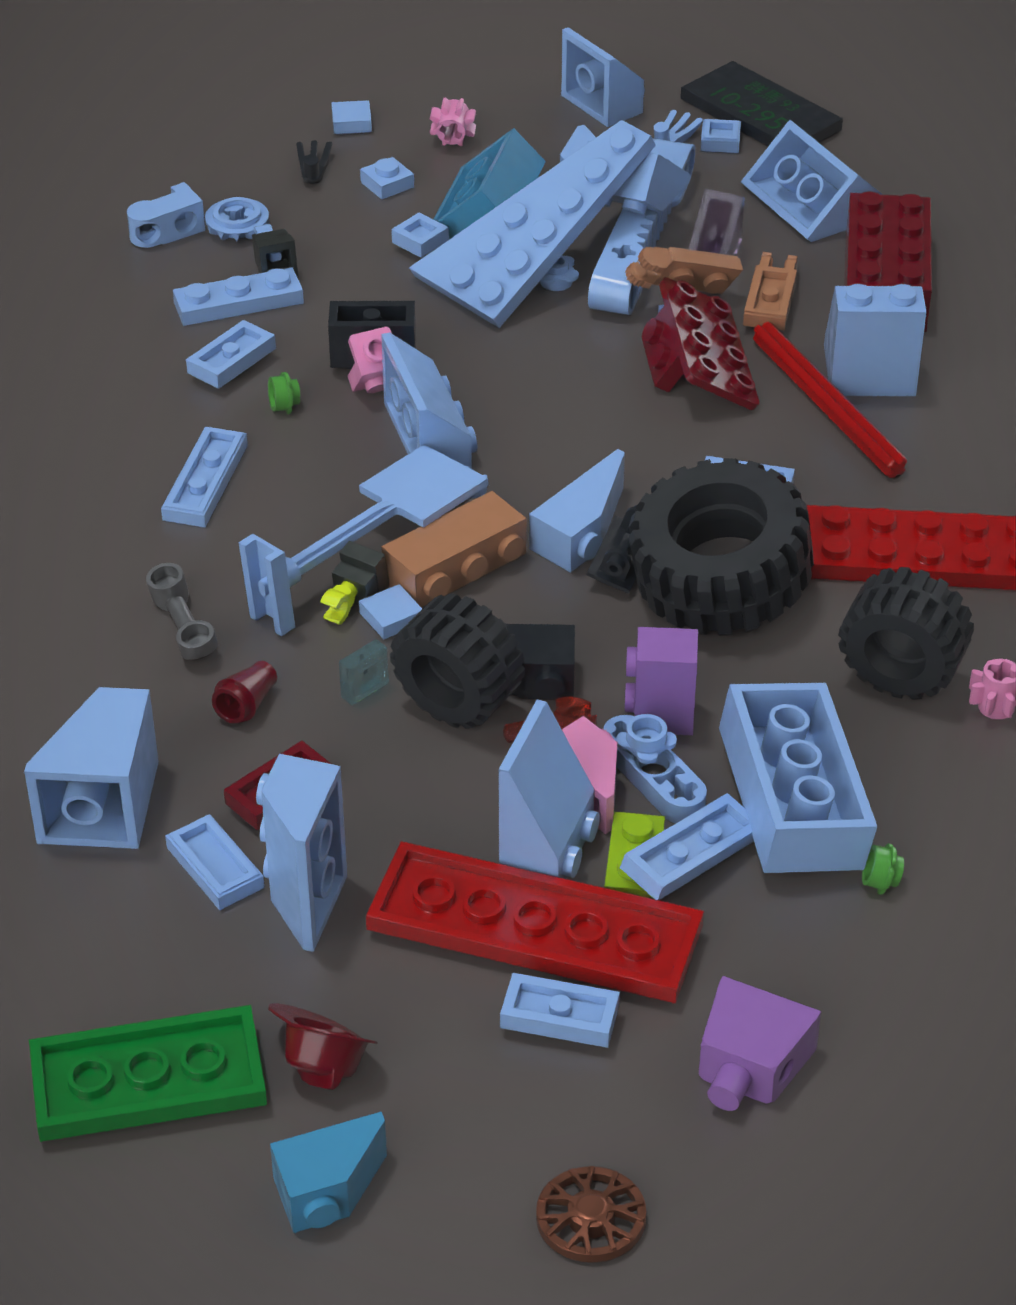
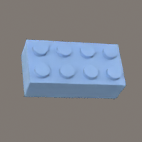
M729 684L719 730L743 807L746 809L752 837L763 872L864 870L877 824L827 684Z

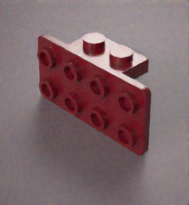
M664 277L659 283L664 306L655 318L650 319L646 323L641 336L654 386L669 393L684 374L686 380L691 384L744 408L755 410L760 401L730 305L718 296L709 297L696 291L686 281H675Z

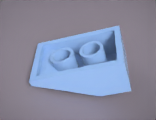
M537 699L499 767V864L564 879L567 877L574 878L580 867L582 847L585 841L592 842L596 836L600 822V813L594 811V788L546 701Z

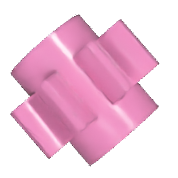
M443 98L441 109L437 107H432L429 118L432 121L430 134H437L444 146L446 144L463 146L465 135L474 137L476 124L473 122L476 110H469L463 98L460 100Z
M993 659L987 661L983 671L973 669L969 689H971L969 703L973 705L978 704L980 712L991 719L1012 718L1016 706V664L1007 659Z

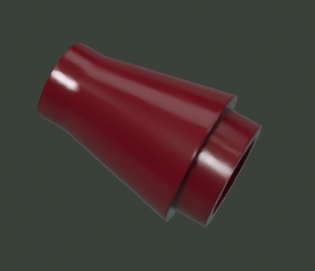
M257 661L251 667L219 681L212 695V706L217 715L224 721L234 724L252 719L270 688L277 682L275 669L268 662Z

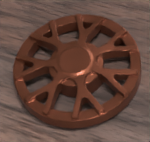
M595 1166L572 1168L554 1177L541 1191L536 1207L537 1226L544 1241L554 1251L564 1257L581 1262L608 1261L625 1254L639 1241L646 1225V1204L639 1188L618 1171ZM592 1181L609 1183L603 1192L590 1189ZM575 1183L581 1191L572 1196L564 1191L563 1188ZM625 1193L632 1200V1202L622 1205H614L612 1201L613 1198ZM548 1204L568 1206L567 1213L545 1214ZM615 1217L634 1223L631 1231L628 1233L614 1226ZM567 1225L576 1233L569 1242L556 1235ZM606 1235L608 1246L590 1247L589 1238H598ZM613 1237L619 1238L621 1240L614 1242ZM580 1242H583L585 1247H580L576 1245Z

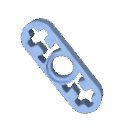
M615 716L605 723L603 729L609 732L616 741V737L620 732H627V724L635 716ZM617 747V768L668 821L678 823L706 806L707 789L705 784L671 749H665L657 757V761L651 763L662 765L667 770L660 774H649L641 769L647 764L639 762L629 750H622Z

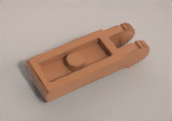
M646 246L637 256L639 258L638 261L631 263L626 268L625 276L634 286H641L647 289L652 285H659L664 277H668L675 281H686L697 291L722 294L743 271L738 256L675 247L667 249Z
M763 252L760 264L755 267L744 310L743 326L755 327L758 324L762 326L765 322H771L778 330L785 331L796 285L798 256L788 255L784 268L773 267L772 253Z

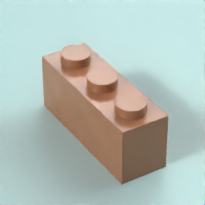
M490 491L442 515L424 528L419 527L381 546L382 553L386 557L389 587L400 584L422 608L439 595L445 596L526 554L527 518L495 492Z

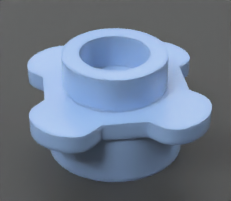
M562 255L540 280L542 287L551 291H563L571 287L573 281H576L579 277V272L573 268L574 259L570 256Z
M641 714L629 720L627 732H620L616 737V742H618V748L629 750L639 762L651 764L657 761V757L665 749H673L676 746L677 738L674 733L667 732V725L663 719L652 714Z

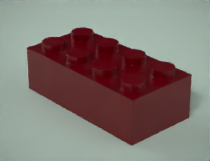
M871 191L850 193L846 228L844 286L863 284L866 286H895L898 284L922 286L926 306L924 332H927L932 293L931 197H920L916 194H905L903 196L881 195Z

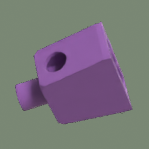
M722 976L704 1031L700 1050L699 1076L704 1081L712 1083L707 1092L709 1100L718 1108L726 1111L736 1110L744 1096L765 1104L775 1102L815 1052L818 1043L821 1011Z

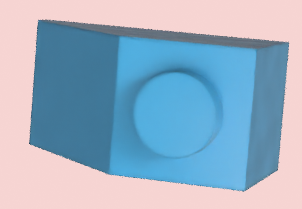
M382 1112L270 1143L273 1179L293 1233L309 1228H323L334 1223L336 1220L351 1215L387 1156L385 1119Z

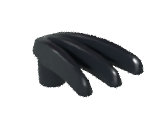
M316 140L311 141L310 154L306 156L303 143H296L301 174L305 183L314 184L321 181L328 164L332 142H326L320 162L317 157L318 142Z

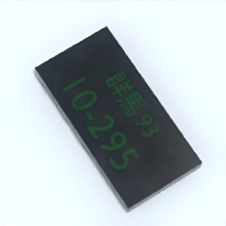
M731 61L681 87L682 100L719 120L741 121V132L767 146L771 144L789 120L793 121L818 142L842 130L843 118L735 61Z

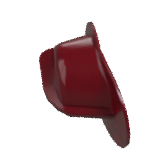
M269 1004L268 1010L286 1022V1061L290 1066L297 1069L301 1079L308 1085L329 1090L337 1088L342 1078L352 1077L356 1072L368 1043L377 1044V1041L364 1039L345 1026L319 1014L290 1005Z

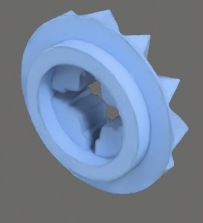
M232 197L213 204L205 213V223L210 234L219 235L221 240L235 238L237 242L240 238L244 237L252 239V235L256 234L253 227L269 223V212L265 205L256 200Z

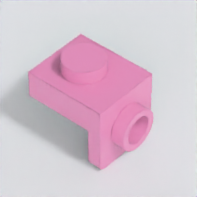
M382 327L350 336L348 343L355 361L348 374L352 392L366 389L367 393H376L384 390L381 334L391 333L389 327Z

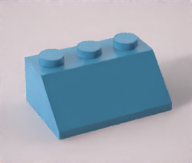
M515 128L511 129L460 168L433 220L448 227L449 239H451L539 178V174L546 161Z

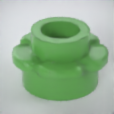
M281 372L280 376L269 377L268 397L272 411L286 410L287 414H291L292 406L300 404L299 383L297 379H290L287 372Z
M889 843L885 847L871 846L865 868L862 870L863 885L877 888L878 894H884L890 886L897 887L904 871V858L897 856L896 847Z

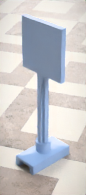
M424 444L359 485L360 493L378 502L376 505L370 507L292 558L285 557L284 551L255 534H251L238 542L250 618L257 621L263 616L269 615L273 618L275 633L280 636L285 635L295 628L290 587L301 581V575L342 550L348 541H356L395 515H401L424 528L489 485L488 478Z

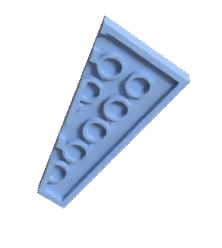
M623 120L619 121L416 262L409 269L422 282L500 328L656 146L652 136Z

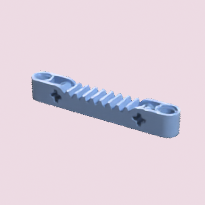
M661 139L654 140L656 146L652 149V153L660 154L692 176L695 163V145ZM688 184L663 211L647 209L645 214H637L622 209L591 277L588 292V306L590 309L626 315L632 314L643 288L641 286H634L627 280L625 276L626 268L631 263L638 261L639 258L637 256L646 246L656 247V240L660 239V232L664 230V223H667L668 214H671V208L681 202Z

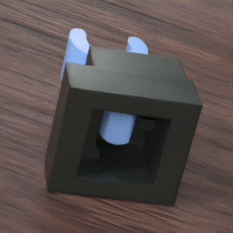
M270 224L253 227L256 234L252 235L258 272L265 273L271 269L293 267L296 276L299 277L295 240L285 228L273 231Z

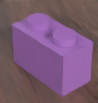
M638 627L637 647H627L626 676L636 677V683H626L625 712L634 713V716L641 714L658 716L666 723L667 732H672L675 735H693L698 629Z

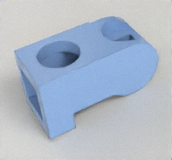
M185 182L171 186V194L151 201L143 200L136 202L127 209L130 241L138 247L149 248L160 244L164 245L205 231L203 201Z

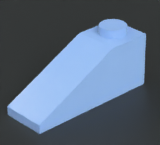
M619 449L615 450L529 513L530 550L570 573L585 561L595 557L608 531L624 487L625 452Z

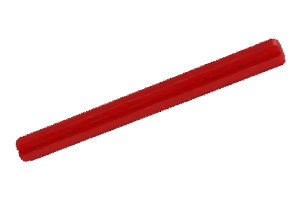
M765 322L762 326L759 324L755 326V335L753 337L755 343L887 477L894 478L898 474H904L907 463L906 457L771 322Z

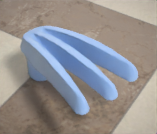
M671 110L665 122H658L654 125L653 140L661 139L683 143L700 127L702 118H697L684 129L691 116L687 112L671 128L677 113L676 110Z

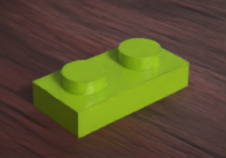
M614 811L604 888L654 899L621 870L620 866L625 853L664 831L665 816Z

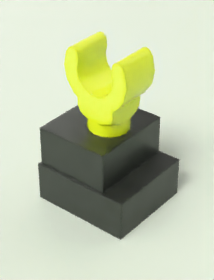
M348 541L339 552L341 562L332 571L334 588L328 589L320 603L330 606L323 619L341 625L346 620L353 604L359 605V600L386 590L390 586L385 554L352 541Z

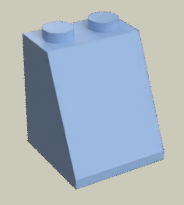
M863 284L835 286L824 338V350L828 380L844 396H916L926 320V306L922 286L906 284L895 286H866Z
M99 687L26 764L24 773L37 844L139 849L159 762L150 689Z

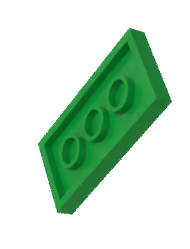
M251 1005L29 1039L36 1122L40 1142L267 1105L266 1089Z

